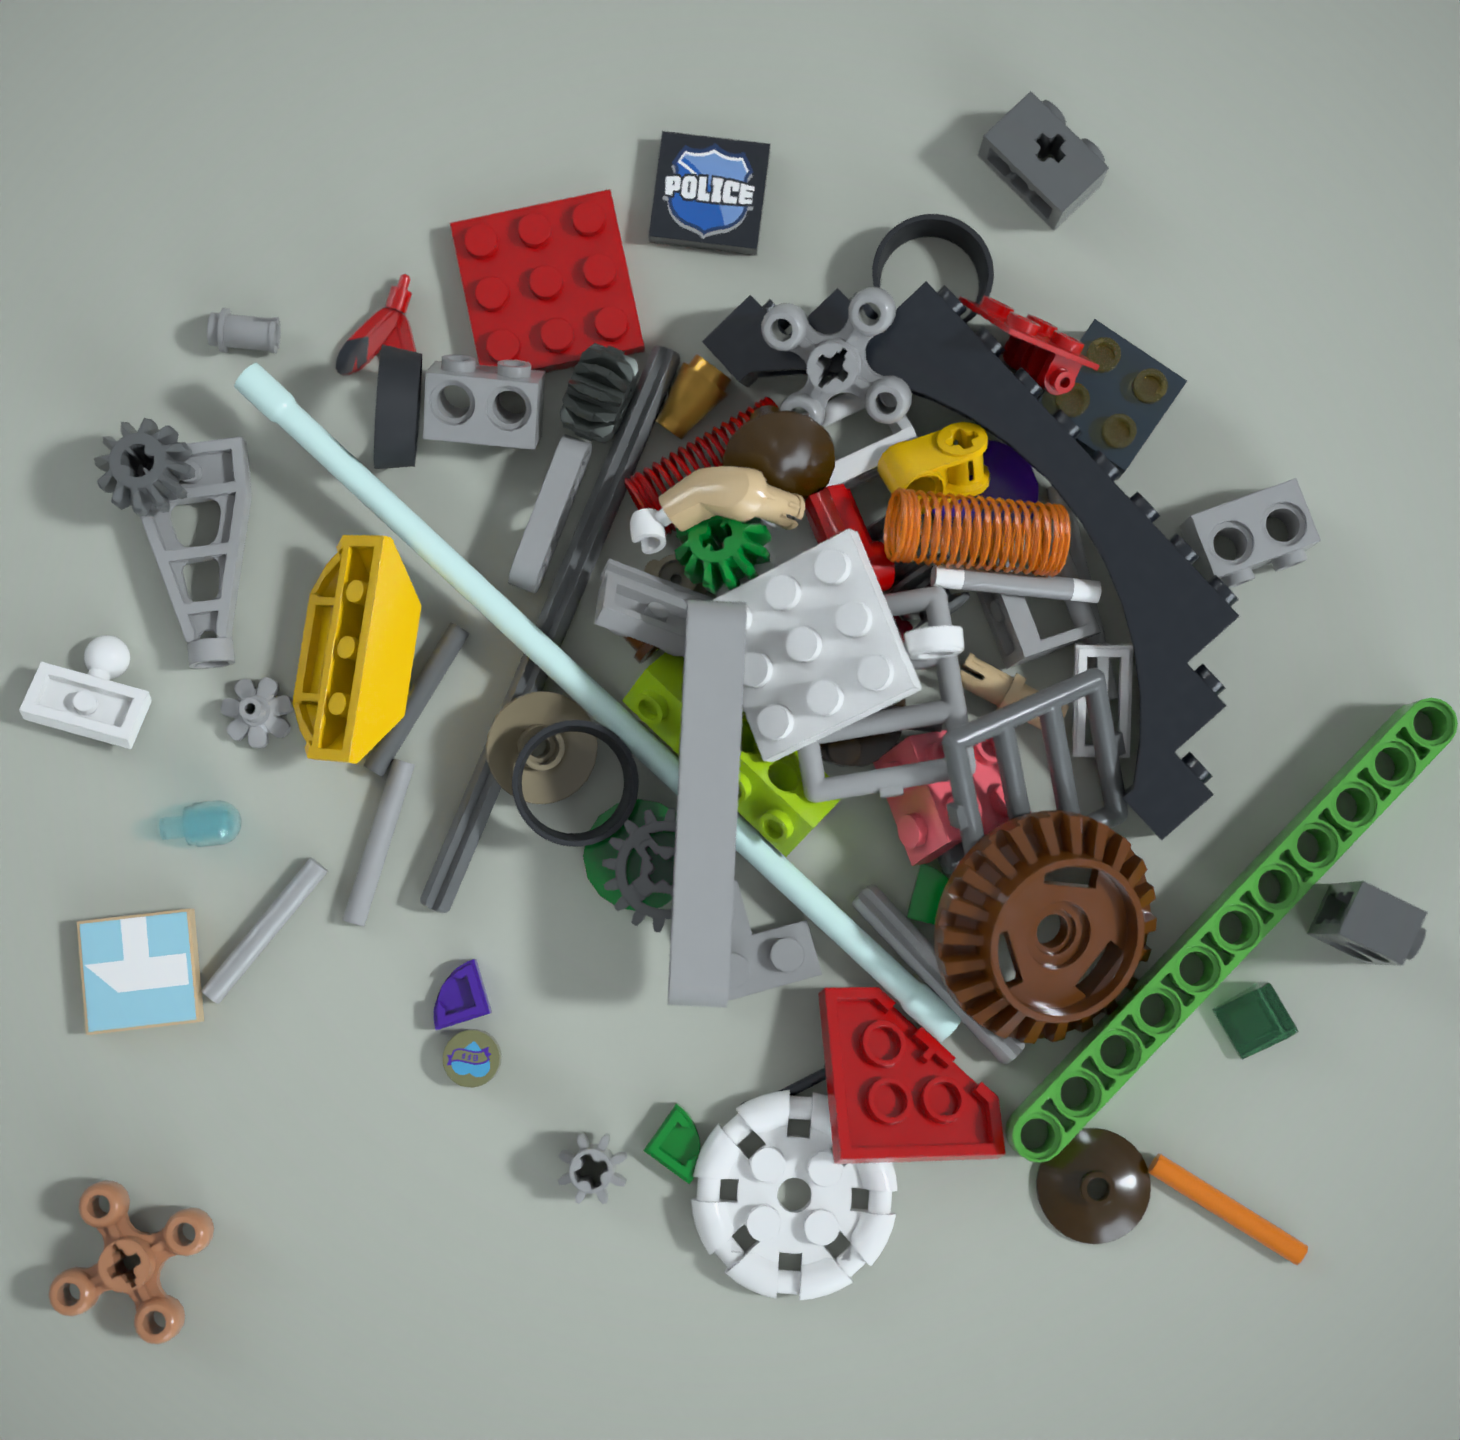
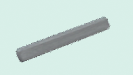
M868 885L854 898L852 902L853 907L929 988L962 1019L961 1021L999 1062L1008 1064L1022 1052L1025 1043L1015 1038L1007 1037L1005 1039L993 1034L972 1020L959 1008L948 993L940 976L935 957V947L876 885Z

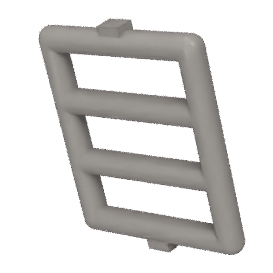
M931 586L884 595L892 616L926 611L929 627L952 626L947 594L942 587ZM957 655L934 660L910 659L914 670L936 667L941 700L877 711L797 750L804 795L807 800L818 803L879 792L881 799L904 795L903 788L949 781L945 758L825 778L820 744L945 723L948 732L968 723ZM972 746L967 751L973 775L976 771V761Z

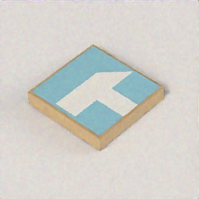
M189 908L77 921L86 1035L204 1021L194 909Z

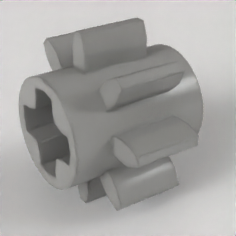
M580 1133L577 1136V1144L580 1148L578 1153L574 1154L571 1151L562 1150L558 1156L563 1162L570 1164L569 1172L564 1173L559 1178L558 1183L559 1185L573 1183L578 1189L575 1202L578 1204L585 1198L587 1193H596L598 1200L605 1204L608 1201V1191L606 1189L608 1184L624 1186L627 1179L622 1174L615 1172L616 1165L622 1163L628 1155L626 1152H618L613 1155L607 1148L610 1142V1134L608 1133L601 1138L599 1144H589L587 1136L584 1133ZM586 1154H591L595 1162L605 1160L607 1167L600 1175L601 1181L595 1182L591 1174L581 1176L579 1173V1169L586 1161Z

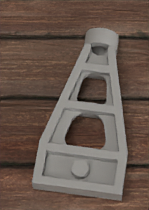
M242 437L187 443L192 450V455L184 463L191 465L195 469L196 476L188 480L179 481V484L188 492L187 498L181 499L172 493L167 497L170 503L169 512L162 513L152 503L147 516H140L187 642L189 667L195 669L220 668L235 663L232 629L252 499L247 443ZM151 459L145 460L147 467H144L142 464L138 467L136 473L140 477L145 475L143 468L149 471L152 469L154 462ZM216 501L220 506L221 514L218 534L215 540L210 545L189 548L183 546L179 542L171 522L173 508L176 505ZM217 560L219 563V592L214 600L193 602L188 595L183 574L184 566L191 563ZM206 631H213L217 634V638L200 639V635Z

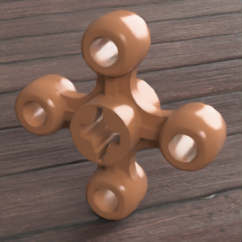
M110 1180L94 1183L84 1190L79 1199L78 1209L80 1217L84 1222L93 1228H97L101 1233L104 1241V1250L99 1257V1261L94 1266L70 1268L55 1277L49 1288L48 1297L50 1304L56 1312L64 1316H76L85 1313L93 1307L100 1295L105 1291L124 1292L134 1301L136 1307L134 1326L139 1337L150 1344L168 1342L181 1331L185 1321V1311L178 1299L167 1295L163 1290L160 1282V1272L165 1261L170 1257L176 1255L190 1256L206 1248L213 1238V1221L207 1212L200 1208L189 1207L171 1216L165 1227L159 1232L152 1234L141 1232L129 1220L130 1198L124 1186ZM101 1195L109 1201L110 1210L108 1213L100 1208L99 1198ZM184 1223H188L194 1228V1240H190L184 1235ZM136 1253L140 1257L141 1264L128 1270L124 1265L123 1259ZM71 1283L78 1287L80 1299H76L71 1295ZM155 1311L164 1315L166 1320L165 1327H161L155 1322Z

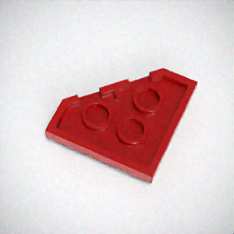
M836 987L824 988L818 993L834 1164L998 1159L1006 1155L999 1097L982 1081L977 1084L953 1062L956 1057L922 1026L917 1029L893 1006L896 1002L881 988Z

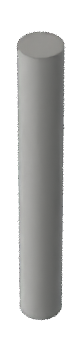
M393 758L343 921L365 926L414 770V764Z
M310 857L201 989L203 994L217 1004L222 1001L328 872L326 868Z

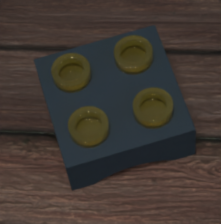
M1094 319L1080 339V342L1085 344L1081 354L1100 365L1098 370L1082 365L1075 379L1074 387L1069 392L1061 395H1052L1045 390L1038 401L1051 415L1060 408L1082 431V434L1076 439L1077 443L1090 456L1097 450H1100L1121 473L1116 479L1118 480L1136 457L1187 380Z

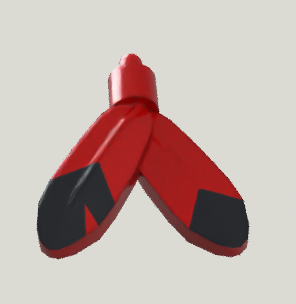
M402 274L400 276L397 287L391 286L385 308L377 311L340 349L335 367L339 374L350 375L362 370L381 351L382 344L416 352L410 323L405 316L412 296V292L408 291L410 284L409 275Z

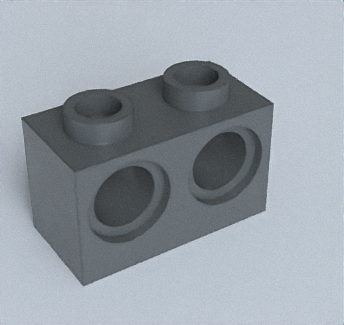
M1365 881L1332 883L1329 885L1307 934L1364 963L1403 966L1406 959L1411 960L1415 957L1424 942L1426 929L1421 926L1428 912Z

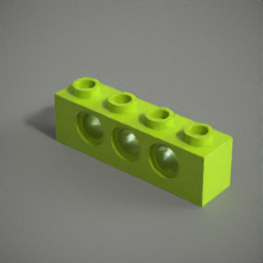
M665 652L644 670L622 701L679 755L684 657L673 656ZM742 707L737 811L764 838L787 857L841 799L818 803L807 800L804 795L797 751L774 762L763 761Z

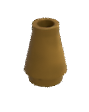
M696 354L689 364L683 362L665 405L655 421L682 440L693 426L728 396L724 391L732 380Z

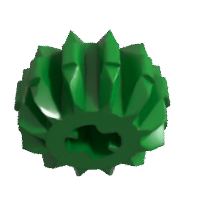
M715 515L683 532L675 528L676 537L682 544L674 550L676 560L681 566H686L684 574L688 580L696 585L703 582L704 588L709 593L716 595L724 583L731 591L740 586L739 579L746 576L749 580H752L759 576L754 568L755 564L771 563L770 553L764 547L772 541L771 533L766 525L761 524L760 518L754 517L743 522Z

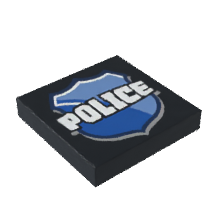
M662 131L648 236L649 242L757 255L770 144Z

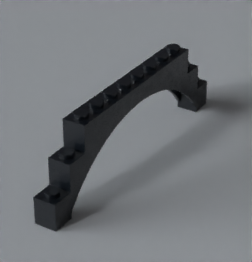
M925 281L896 309V315L892 324L884 332L873 336L866 346L868 365L875 373L882 376H896L903 379L908 384L913 395L931 400L975 422L1010 446L1053 486L1082 523L1103 559L1119 596L1134 648L1139 686V744L1133 784L1125 790L1122 798L1150 829L1163 840L1214 795L1205 784L1213 777L1212 774L1190 751L1183 758L1175 751L1227 706L1218 697L1226 689L1224 685L1203 663L1193 670L1188 665V662L1240 617L1232 608L1239 599L1218 576L1214 575L1207 581L1193 567L1192 564L1199 559L1195 551L1177 533L1169 540L1153 524L1160 517L1159 513L1138 491L1129 498L1114 482L1121 475L1119 470L1100 450H1097L1090 456L1077 443L1076 439L1082 434V431L1060 408L1053 415L1048 412L1037 400L1044 391L1022 367L1013 374L998 358L1005 352V349L983 326L975 333L961 319L960 316L967 311L961 301L945 285L936 292ZM837 288L807 317L809 324L814 330L822 334H834L841 331L848 321V308L857 292L848 299ZM749 295L702 343L737 381L747 388L758 378L808 375L807 365L798 354L792 351H778L771 348L764 341L761 333V323L765 314L777 305L769 299L762 306L752 295ZM868 303L864 304L865 315L872 320H876L879 315ZM778 319V328L781 333L792 335L793 331L790 334L785 331L791 323L785 319ZM843 348L830 358L831 364L828 367L830 371L826 376L832 377L844 369L842 366L846 359L844 357L847 352L846 349Z

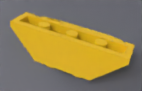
M342 535L336 546L338 552L326 564L310 592L292 701L299 730L306 741L304 748L308 759L357 764L405 716L422 605L393 539L385 535Z

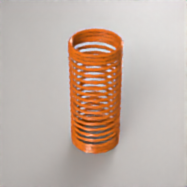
M899 487L892 493L886 511L884 549L887 558L892 563L894 561L897 563L901 561L902 563L906 562L909 564L913 560L917 565L923 561L927 566L933 562L937 567L943 563L947 568L953 564L957 569L963 565L967 570L973 566L977 571L983 567L986 571L993 568L996 572L1002 569L1006 573L1012 570L1018 574L1022 571L1025 575L1032 572L1035 576H1051L1053 578L1061 572L1065 565L1069 551L1071 526L1069 514L1062 504L1057 505L1049 502L1046 504L1036 502L1034 504L1029 500L1024 503L1019 499L1014 502V500L1009 498L1004 501V499L999 497L996 500L992 497L985 499L982 496L975 498L970 494L965 497L960 493L955 496L950 492L945 495L940 491L935 494L930 490L925 493L920 489L915 492L911 488L908 490ZM924 504L925 515L921 531V554L918 559L917 549L920 540L921 511ZM934 505L935 516L931 530V511ZM944 506L945 516L941 530V511ZM954 506L955 516L951 529V512ZM964 507L965 516L961 529V512ZM974 508V510H975V517H974V520H973V523H972V529H971V512H972V509ZM984 508L985 517L981 528V512ZM994 509L995 517L991 527V513ZM1004 509L1005 517L1001 527V513ZM1014 510L1015 517L1011 526L1010 516L1012 511ZM1024 511V516H1025V517H1024V520H1023V523H1022V526H1021V518H1020V516H1021L1022 512ZM1032 512H1033V513H1034V520H1033V523H1032V525H1031L1030 516H1031V514H1032ZM1052 519H1053V521H1054V539H1053V545H1052V552H1051V555H1050V558H1049V562H1048V556H1049L1050 544H1051V522H1052ZM930 532H931V542H930L931 555H930V558H929V560H928L926 553H927V551H928V546H929V541H930ZM939 542H940V553H941V556H940V559H939V561H938L936 555H937V552H938V547H939ZM950 544V559L948 562L946 556ZM960 545V560L958 563L956 557ZM970 550V561L967 563L966 557ZM978 551H979V556H980V562H979V564L976 563V558H977V556H978ZM988 552H989V560H990V563H989V565L987 566V564H986V559H987V557H988ZM998 553H999V562H1000V563H999V566L997 567L995 562H996V560H997ZM1009 557V566L1007 568L1005 563ZM1017 559H1018V563H1019V567H1018V568L1015 567V564H1016ZM1027 559H1028V565H1029V568H1028V569L1025 568V564H1026V562H1027Z

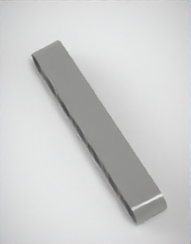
M687 599L668 1005L727 1008L746 643V602Z

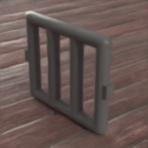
M1097 668L1088 669L944 734L942 747L953 796V802L946 804L950 826L960 830L965 855L971 847L985 836L967 749L993 737L1008 819L1011 820L1031 813L1015 727L1037 717L1040 719L1056 810L1081 814L1061 707L1084 696L1104 801L1103 808L1086 816L1109 826V828H1113L1126 821L1128 818V806L1122 798L1125 794L1119 760V756L1125 754L1126 750L1123 733L1114 730L1106 679L1101 670Z

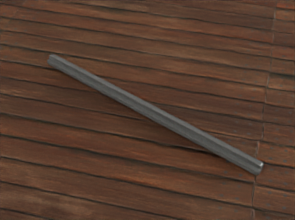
M656 345L652 348L536 623V626L558 647H561L626 493L625 478L629 479L630 475L633 476L656 422L655 420L680 365V355L667 347ZM523 654L500 710L518 696L542 691L548 675L526 654ZM486 744L420 898L422 905L440 913H447L451 909L501 790V786L494 779L487 763Z

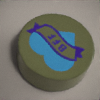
M478 1029L465 1030L456 1034L449 1040L443 1052V1066L448 1077L456 1084L468 1088L482 1086L493 1079L499 1071L502 1061L498 1042L489 1033Z

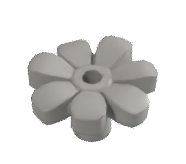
M264 677L259 682L257 689L249 679L240 680L235 684V692L238 695V699L226 698L221 706V713L223 715L235 718L226 728L227 733L232 739L240 741L248 735V743L251 747L264 748L269 743L268 733L277 738H284L288 735L291 726L281 716L289 714L294 710L293 699L287 695L275 697L280 688L278 682Z

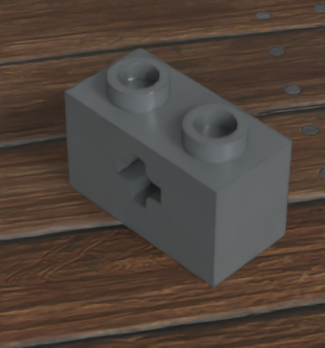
M1032 91L983 136L977 155L1053 231L1101 186L1109 169L1104 163L1105 158L1100 149L1092 141L1086 138L1080 139L1066 126V120L1062 112L1050 101H1041ZM1048 154H1051L1052 156H1054L1055 159L1050 157L1046 159L1044 162H1042L1038 159L1037 156L1044 158Z

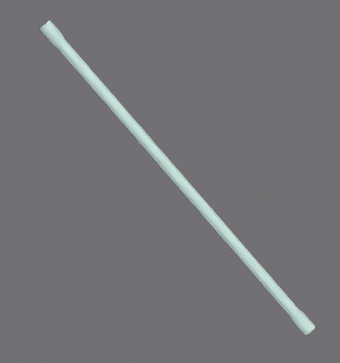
M254 363L240 374L234 384L235 389L270 421L282 427L596 721L620 737L630 752L677 795L679 758L301 408L293 395L262 366ZM737 813L736 851L899 1001L903 1010L939 1043L943 1042L957 1028L962 1019L932 989L914 978Z

